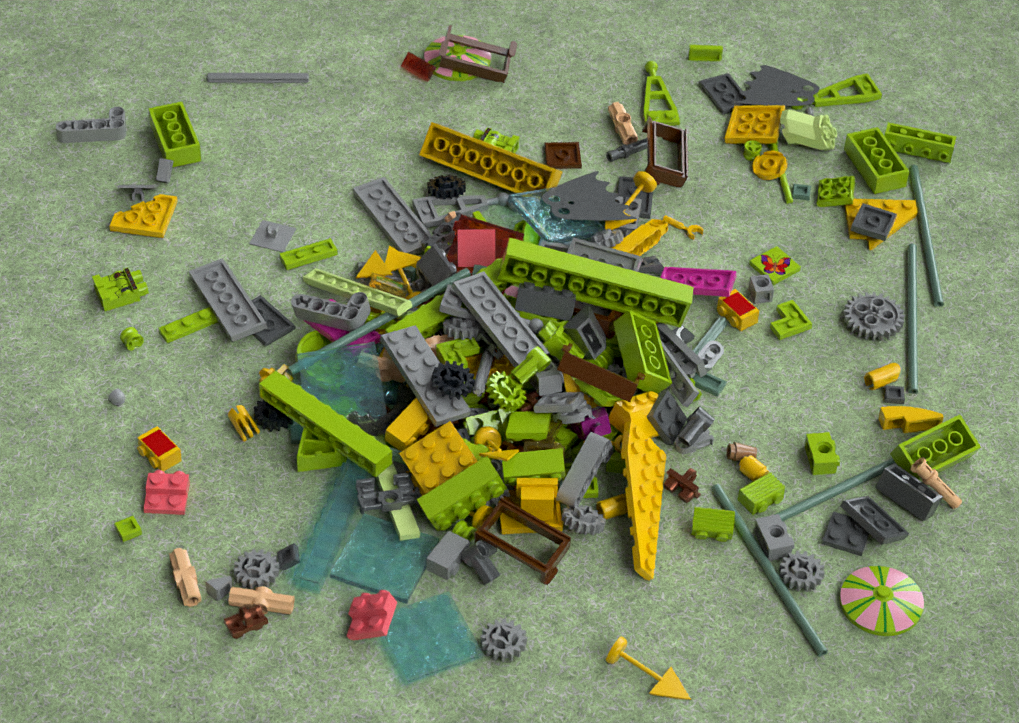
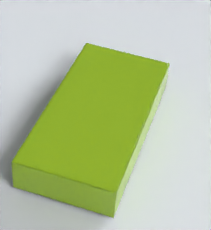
M689 44L688 60L721 62L723 46Z

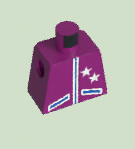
M605 407L592 408V416L590 418L587 415L584 416L585 420L582 422L570 423L571 431L583 440H586L591 432L600 436L611 433Z

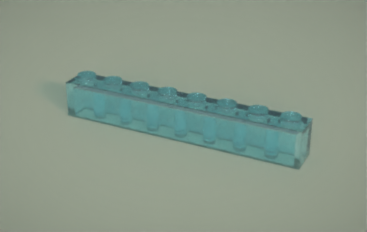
M347 459L346 463H342L341 475L335 479L334 490L328 495V504L322 508L321 520L316 522L314 535L309 538L307 543V551L302 553L300 567L294 571L293 580L296 581L297 589L317 594L321 593L358 507V493L355 488L356 480L371 477L370 473L350 459Z

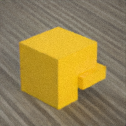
M517 478L516 497H519L520 508L542 521H553L554 498H557L558 478Z

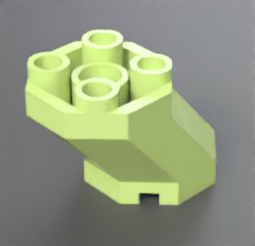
M790 109L782 111L780 122L785 125V129H782V132L788 144H802L823 151L835 148L837 131L835 127H832L828 115L815 117Z

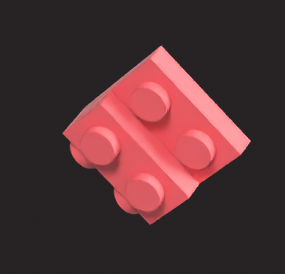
M161 470L148 473L144 513L185 515L190 486L189 474H185L182 471L167 474Z
M380 590L378 594L362 593L361 596L354 597L348 613L352 618L347 637L350 640L387 635L397 605V601L390 592Z

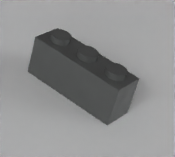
M531 282L520 283L515 310L570 321L573 315L576 294L565 289L562 291L554 290L551 286L538 287Z
M895 463L884 469L875 487L883 495L890 497L900 507L906 508L916 518L923 521L929 519L935 513L943 498L942 495Z

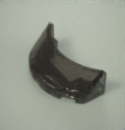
M404 381L398 386V394L394 406L385 416L374 421L370 414L360 416L357 415L358 412L355 410L349 413L346 419L354 425H358L361 430L369 435L385 436L386 429L411 404L416 396L408 383Z

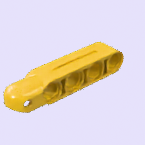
M651 219L627 235L623 241H620L621 243L615 244L611 248L642 256L667 233L668 222Z

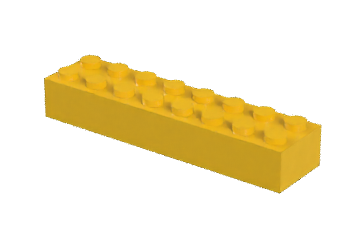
M434 122L430 123L419 153L420 156L543 204H546L542 200L543 194L558 186L563 173L560 170ZM550 196L549 200L552 201L554 196Z

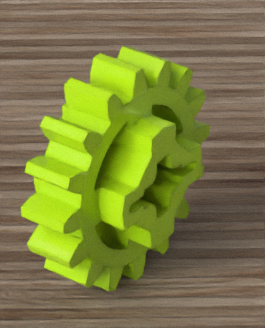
M496 371L495 374H492L487 379L488 381L485 385L487 386L486 392L490 393L488 397L495 400L494 404L498 403L500 409L505 407L508 412L511 409L516 411L524 404L526 391L521 389L523 385L518 384L515 379H512V374L507 376L504 371L501 374Z

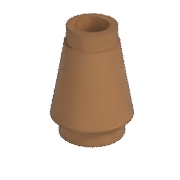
M737 442L729 443L726 451L727 459L741 461L745 456L748 457L750 455L756 458L757 448Z

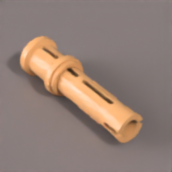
M925 458L915 461L911 466V471L917 473L922 478L924 484L930 485L937 493L942 495V499L952 509L958 508L962 500L938 477V472L926 463Z

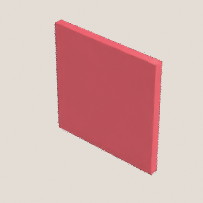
M495 229L458 230V267H474V264L488 267L495 261Z

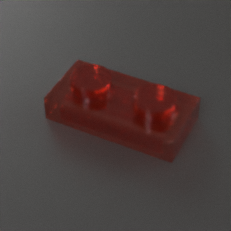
M409 51L401 64V67L427 82L431 79L437 68Z

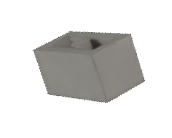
M160 158L157 181L170 182L173 167L172 160Z

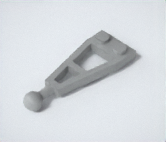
M500 193L497 197L488 199L484 195L459 196L458 198L453 197L452 199L446 198L445 200L442 197L436 199V196L413 199L412 205L418 219L425 228L440 226L448 215L445 214L438 217L434 205H457L459 210L455 212L462 213V216H471L472 212L488 210L490 205L507 206L510 196L507 193ZM465 204H477L467 208L465 206Z
M448 284L439 311L456 317L477 320L469 309L461 308L462 300L451 288L452 285ZM522 318L534 334H538L543 326V322L537 318L532 320Z

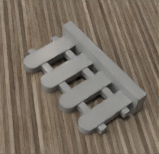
M658 322L657 328L661 341L665 342L664 345L685 374L690 378L695 376L694 373L700 378L706 375L707 372L703 360L666 324Z

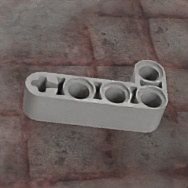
M113 107L109 110V118L60 121L56 124L57 139L61 143L122 140L126 137L125 110L122 107Z
M363 292L354 293L347 305L305 294H297L291 299V305L297 318L349 332L361 327L371 311L367 295Z
M593 432L587 436L557 493V501L572 508L579 506L602 462L607 463L612 456L613 446L609 439Z

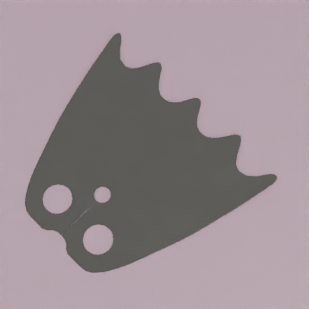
M761 65V71L750 72L756 79L745 82L751 89L739 92L746 99L736 103L785 106L810 105L815 100L813 95L819 92L820 87L789 72L768 65ZM811 86L813 87V90L805 91L803 90V87ZM800 96H805L808 98V100L805 102H801L797 98Z
M599 171L565 182L547 191L542 196V200L552 207V213L556 217L563 219H636V217L624 214L623 211L629 206L615 201V198L619 196L618 193L606 190V186L610 182L596 179ZM558 196L560 201L552 202L549 200V197ZM569 201H573L574 204L571 205V204H569L568 202H569ZM566 208L570 213L564 215L559 213L558 210Z

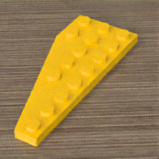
M628 421L624 424L621 457L626 462L623 475L628 481V487L625 488L628 517L632 518L633 526L630 527V535L635 540V546L632 547L634 570L645 580H652L654 578L666 454L640 427L636 426L632 421Z

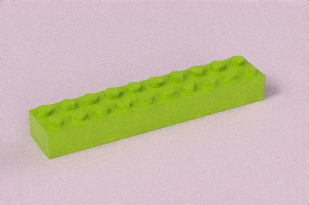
M513 238L508 240L498 274V280L517 285L531 282L535 286H551L554 290L558 291L563 289L570 290L573 294H576V300L623 313L630 310L653 321L681 328L692 304L694 288L689 285Z

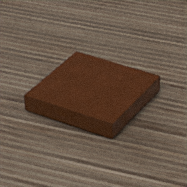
M579 142L544 143L547 166L554 169H582Z

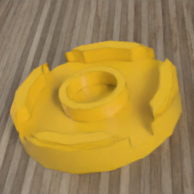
M766 151L763 152V155L755 157L752 162V169L758 178L773 180L785 173L787 170V160L781 152Z

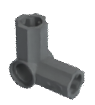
M699 406L686 419L687 424L677 437L684 445L691 447L702 432H705L711 426L715 418Z
M481 540L462 552V558L468 566L474 568L483 584L486 585L499 577L500 574L489 558L497 552V548Z

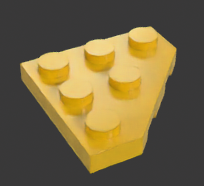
M159 194L154 196L153 200L145 203L142 201L131 206V209L128 211L115 213L110 223V231L164 238L178 202L177 196Z

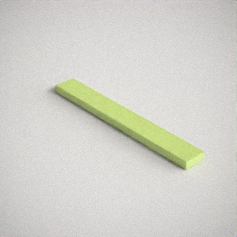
M317 268L303 277V281L308 285L348 299L354 293L363 292L367 295L370 307L396 316L402 315L413 307L410 300Z
M377 419L357 422L361 430L374 436L377 441L386 445ZM393 461L392 465L376 477L381 491L397 489V485L394 486L393 475L397 474ZM391 498L385 499V501L389 503L395 502V500ZM409 504L402 506V509L389 511L400 541L420 538V531Z

